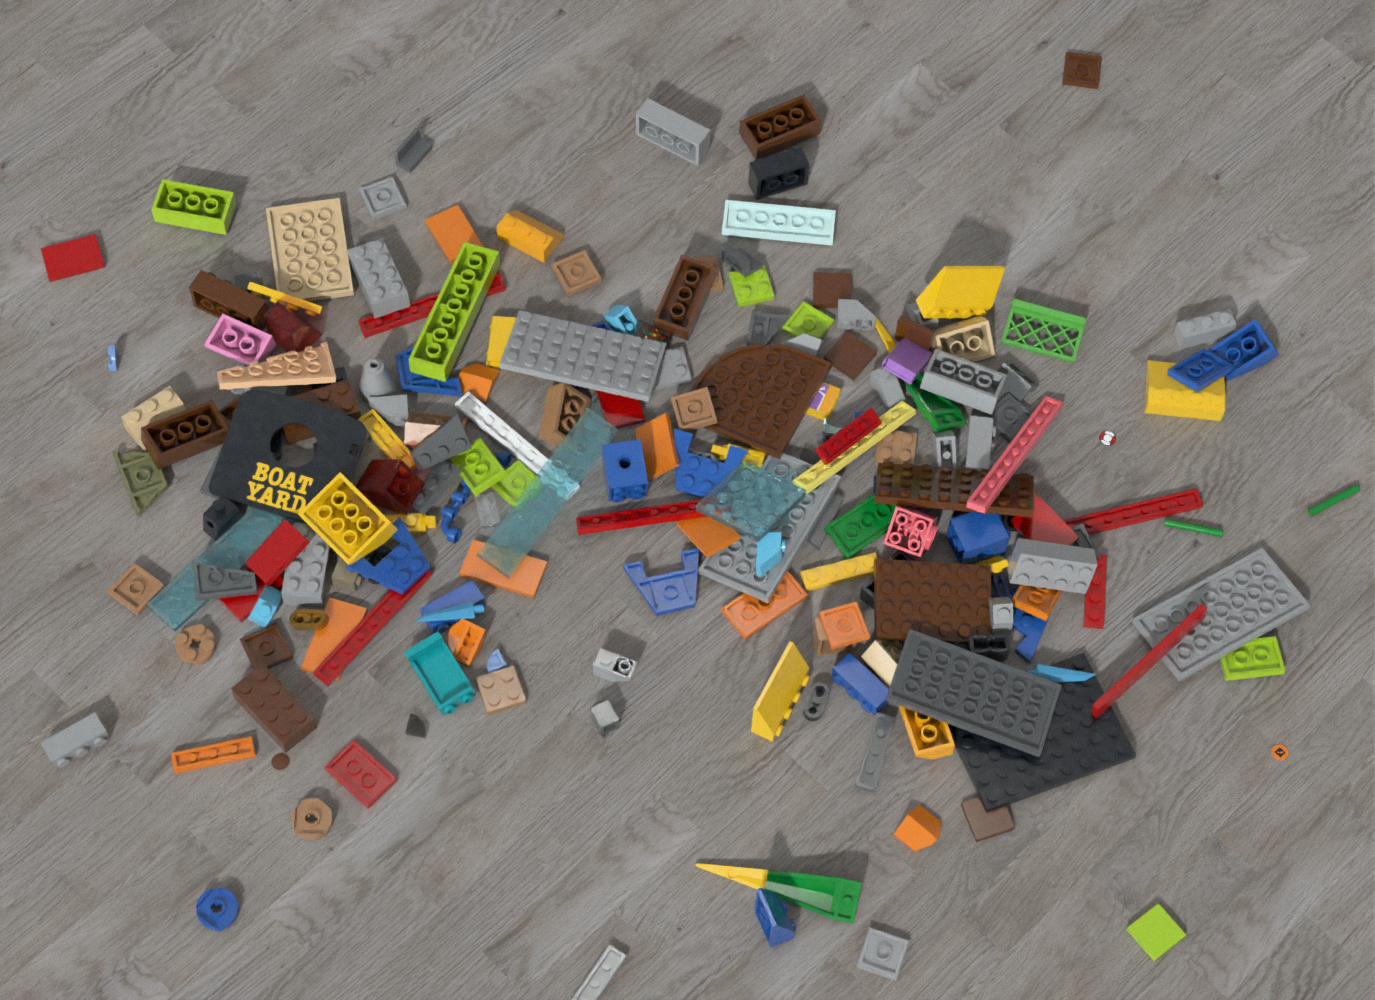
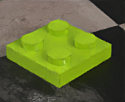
M762 265L761 269L746 277L738 271L728 273L738 307L774 300V293L765 265Z

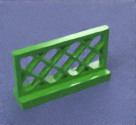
M1013 299L1001 344L1074 363L1087 318ZM1013 314L1021 316L1024 322L1015 325L1012 320ZM1034 320L1040 321L1042 327L1033 330L1030 322ZM1027 325L1031 332L1022 337L1018 328ZM1056 325L1060 332L1052 336L1048 327ZM1045 329L1049 338L1040 341L1036 333ZM1014 330L1019 337L1015 341L1006 339L1007 334ZM1074 330L1078 331L1079 334L1077 338L1070 340L1066 332ZM1063 334L1067 343L1058 346L1054 338ZM1033 335L1037 344L1033 346L1027 345L1024 339ZM1052 341L1056 348L1048 351L1044 348L1043 344ZM1070 345L1073 350L1072 357L1064 355L1061 349Z

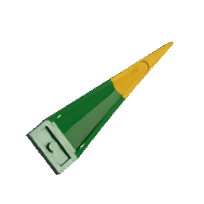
M876 317L875 327L890 353L896 347V342ZM922 373L918 375L912 384L905 382L923 418L929 421L935 432L964 428L967 424L959 408L949 399L920 388L924 376Z
M703 863L695 864L699 868L752 888H763L776 893L783 900L828 918L852 924L854 922L862 885L861 881L839 876Z

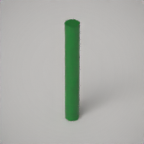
M1355 484L1308 509L1309 515L1313 516L1359 492V486Z
M1165 518L1164 526L1218 537H1222L1224 532L1223 529Z

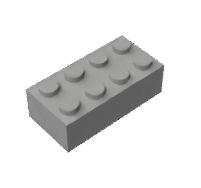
M649 98L646 99L637 111L636 135L699 166L710 150V129Z
M383 238L347 250L351 267L374 318L410 307L408 292Z
M935 348L925 370L920 388L992 415L1007 375Z
M293 523V527L310 543L285 569L281 592L283 603L286 605L323 608L333 549L308 524Z
M1018 538L1007 566L1009 582L1086 594L1097 567V560L1094 549Z

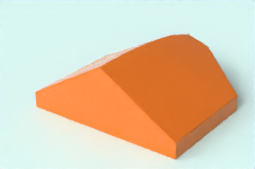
M478 363L462 368L458 377L462 396L469 391L479 401L486 404L500 371Z
M460 619L451 626L446 637V645L454 658L471 666L483 647L486 629L466 619Z
M918 805L907 814L893 835L914 852H917L920 849L933 845L940 837L941 821L921 805Z

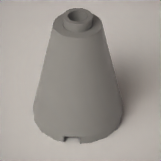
M378 358L369 359L365 363L359 383V393L368 404V397L393 396L397 392L395 379L384 363Z

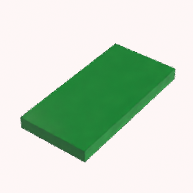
M873 494L825 526L824 530L847 560L887 533L895 508L898 505L874 503L875 494Z

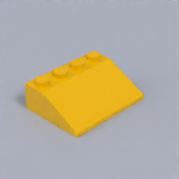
M944 266L916 299L923 318L966 319L980 315L986 316L993 306L1005 270L1004 266Z
M1147 361L1144 413L1221 421L1225 412L1224 376L1196 392L1167 375L1168 369L1178 363Z
M341 472L298 513L349 566L383 545L398 530Z
M789 641L753 708L751 732L772 742L776 736L779 737L784 729L782 725L784 720H789L793 709H791L793 703H798L802 695L800 690L803 686L806 687L811 678L808 675L809 666L791 641Z

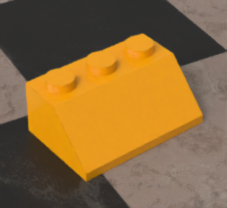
M519 210L506 213L497 225L498 239L543 263L546 262L564 238V234Z
M899 706L915 757L934 760L953 755L955 744L947 723Z

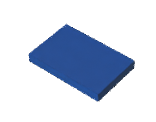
M1203 348L1168 369L1167 375L1190 389L1199 392L1230 373L1234 365Z

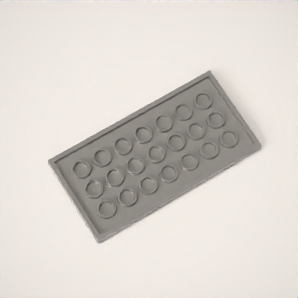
M519 310L499 368L649 402L664 356L666 343Z
M783 453L780 460L769 455L728 521L729 525L739 534L740 540L705 558L698 569L699 574L769 603L841 483V476L834 474L810 493L806 494L793 485V480L813 465ZM758 532H782V538L786 540V552H783L782 560L762 577H758L756 570Z
M1260 548L1133 618L1132 623L1149 645L1154 648L1200 604L1207 607L1206 618L1161 659L1176 679L1181 681L1309 609L1310 604L1265 550Z

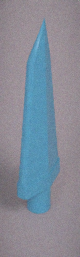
M473 601L426 613L415 622L474 619L475 613L484 612L483 604L473 606Z
M1037 664V670L1027 669L1026 671L1055 683L1086 681L1096 675L1094 673Z

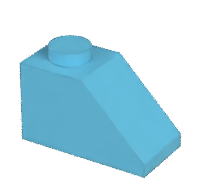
M617 304L603 315L615 332L645 338L646 335L628 306Z
M758 532L756 555L758 577H762L782 560L783 552H786V540H783L782 532Z
M266 584L247 619L265 628L281 601V591Z

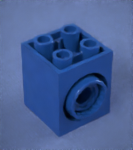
M641 439L603 444L602 464L608 500L618 503L629 498L639 500L647 496L648 478Z
M967 512L950 519L946 537L959 564H974L998 555H1005L1010 532L1007 527H1004L1001 514Z

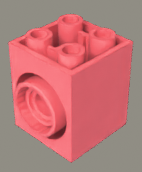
M896 506L883 544L919 557L923 556L926 550L929 551L938 528L936 524L938 516L910 506Z

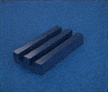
M999 573L1000 576L997 577L996 574L992 575L991 583H994L998 597H1003L998 583L1001 582L1005 596L1012 600L1004 573ZM991 587V598H995Z

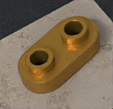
M298 609L289 618L290 624L296 630L310 631L322 630L326 627L329 620L328 616L321 609Z

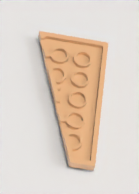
M323 342L321 346L316 348L308 346L305 347V351H290L268 357L265 362H250V366L247 367L236 366L217 371V379L220 390H230L237 388L335 383L336 374L328 344Z

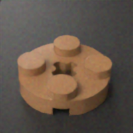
M202 624L185 628L175 638L176 652L185 663L200 665L209 661L214 655L213 652L216 648L215 637ZM195 641L200 642L199 648L197 649L195 647H190L192 643Z
M305 799L291 813L292 828L298 837L306 840L324 838L328 835L333 824L332 812L320 799ZM311 815H314L317 821L312 824L306 821Z

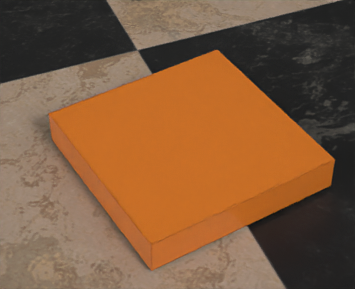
M857 601L819 612L818 615L831 650L870 639V634Z

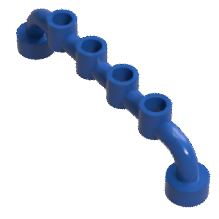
M506 451L493 453L502 467L506 468L509 465L512 454ZM462 480V486H464L462 491L455 490L452 495V501H454L452 506L445 505L441 513L444 516L441 522V529L447 535V540L454 544L459 541L462 530L455 526L450 529L449 523L456 518L459 508L466 503L468 494L471 491L464 480Z

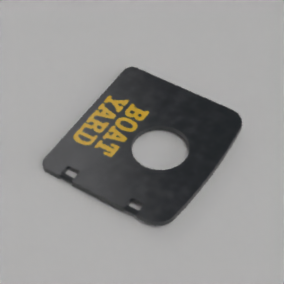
M257 389L246 391L239 399L209 483V492L211 495L219 498L224 496L229 501L307 524L298 513L340 472L352 483L366 442V427L355 418L314 403ZM291 424L302 425L308 428L317 440V451L314 457L307 464L299 467L282 465L273 457L270 449L274 434L280 428ZM352 445L358 446L355 456L349 454Z

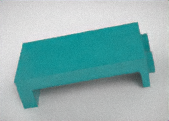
M438 631L404 652L442 716L453 713L458 706L471 702L477 695Z

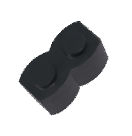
M995 634L990 637L986 635H973L969 637L966 648L968 651L995 661H1005L1008 659L1010 652L1009 636L1004 634Z

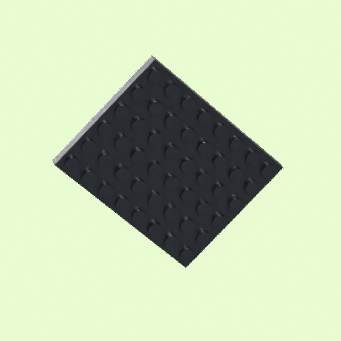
M1084 653L1049 665L1094 673ZM1095 675L1086 681L1058 683L1062 686L1040 757L948 724L955 748L986 812L1135 759L1136 754L1112 707L1110 706L1098 718L1092 715L1093 704L1104 694Z

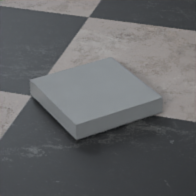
M393 176L359 188V193L372 220L407 208V204Z
M869 927L856 968L897 981L909 940Z

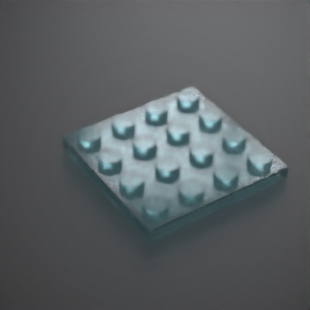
M743 460L696 505V511L759 542L806 497V490Z

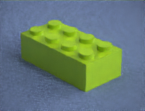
M162 179L152 207L154 221L158 223L227 235L237 204L234 192Z

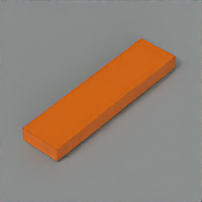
M248 736L172 752L171 757L174 773L177 774L256 757L253 737Z

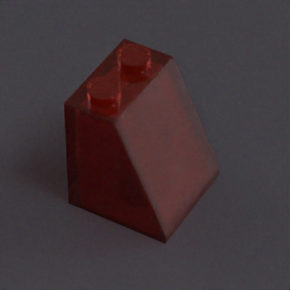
M279 302L264 314L268 334L272 335L274 341L287 352L305 351V347L311 346L323 335L319 329L299 313Z
M401 459L371 460L355 487L373 505L407 515L424 487L425 482Z

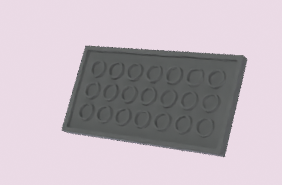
M909 629L885 700L1040 757L1062 685Z

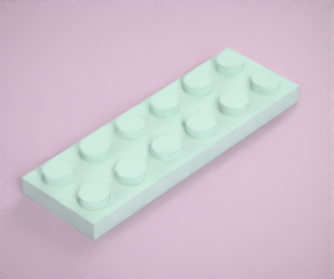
M725 200L722 235L833 245L836 210Z

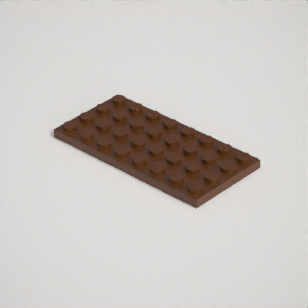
M884 461L878 464L874 503L977 512L966 507L967 501L989 470L972 471L969 468L952 469L949 466L932 467L928 464L919 466L911 463L894 464L891 461ZM1027 473L1013 474L986 513L1033 517L1034 476Z

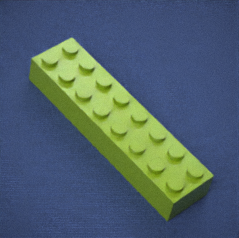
M467 242L463 243L409 357L410 372L444 382L447 381L499 269V251Z

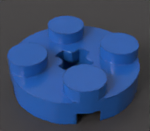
M225 888L205 891L199 897L196 904V913L200 923L210 930L219 932L232 925L239 913V906L235 895ZM222 905L220 913H213V906L218 907Z

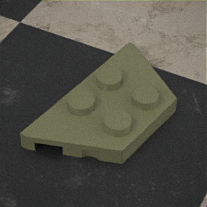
M116 450L112 451L136 515L139 516L168 489L162 469H157L148 452L130 451L129 454L119 453Z

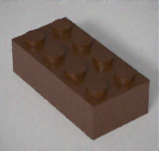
M803 94L741 120L739 134L754 158L761 159L820 134L822 121Z
M681 254L653 318L654 328L689 341L717 276L716 267Z
M200 270L189 286L194 307L220 319L221 315L225 314L261 331L265 329L270 321L267 304L263 297L255 296L242 287L238 288L228 280H221L211 272L207 273Z
M349 379L292 396L293 398L340 412L357 420L361 417ZM291 424L282 427L288 445L315 437L308 428L302 425Z
M210 400L141 427V441L159 470L222 445L229 427L214 402Z
M263 663L231 688L236 701L285 753L317 728L315 718Z

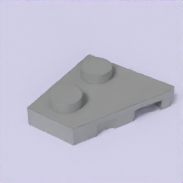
M683 347L665 350L657 375L655 389L691 383L692 378Z

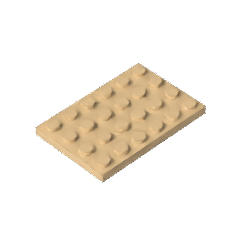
M340 198L266 208L277 291L308 302L354 295ZM280 301L279 306L287 304Z

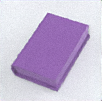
M904 337L896 344V347L890 354L886 356L882 363V368L905 382L912 384L928 365L933 353Z

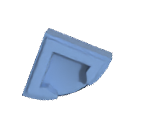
M108 345V355H110L109 370L117 371L118 352L116 346Z
M498 648L490 654L487 661L488 673L507 667Z

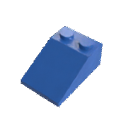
M1256 319L1208 350L1234 365L1233 370L1224 376L1227 381L1259 368L1280 355Z
M763 888L757 889L754 911L769 946L773 947L794 939L796 926L793 919H789L787 916L788 908L785 901H781L776 893Z

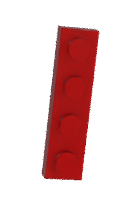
M871 407L816 447L815 451L824 465H827L880 426L882 422Z
M1100 554L1101 558L1096 559V570L1087 593L1084 594L1083 627L1103 629L1107 555Z

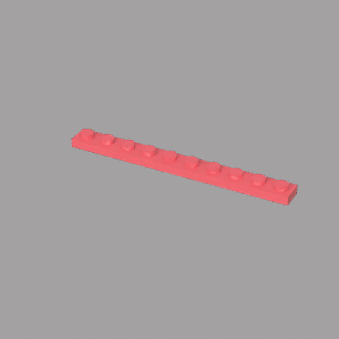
M1047 396L1043 398L967 501V508L986 513L1060 412L1063 406L1062 401Z

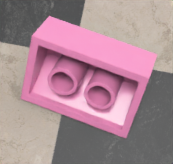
M222 314L204 346L250 366V362H265L273 352L276 343L272 335Z

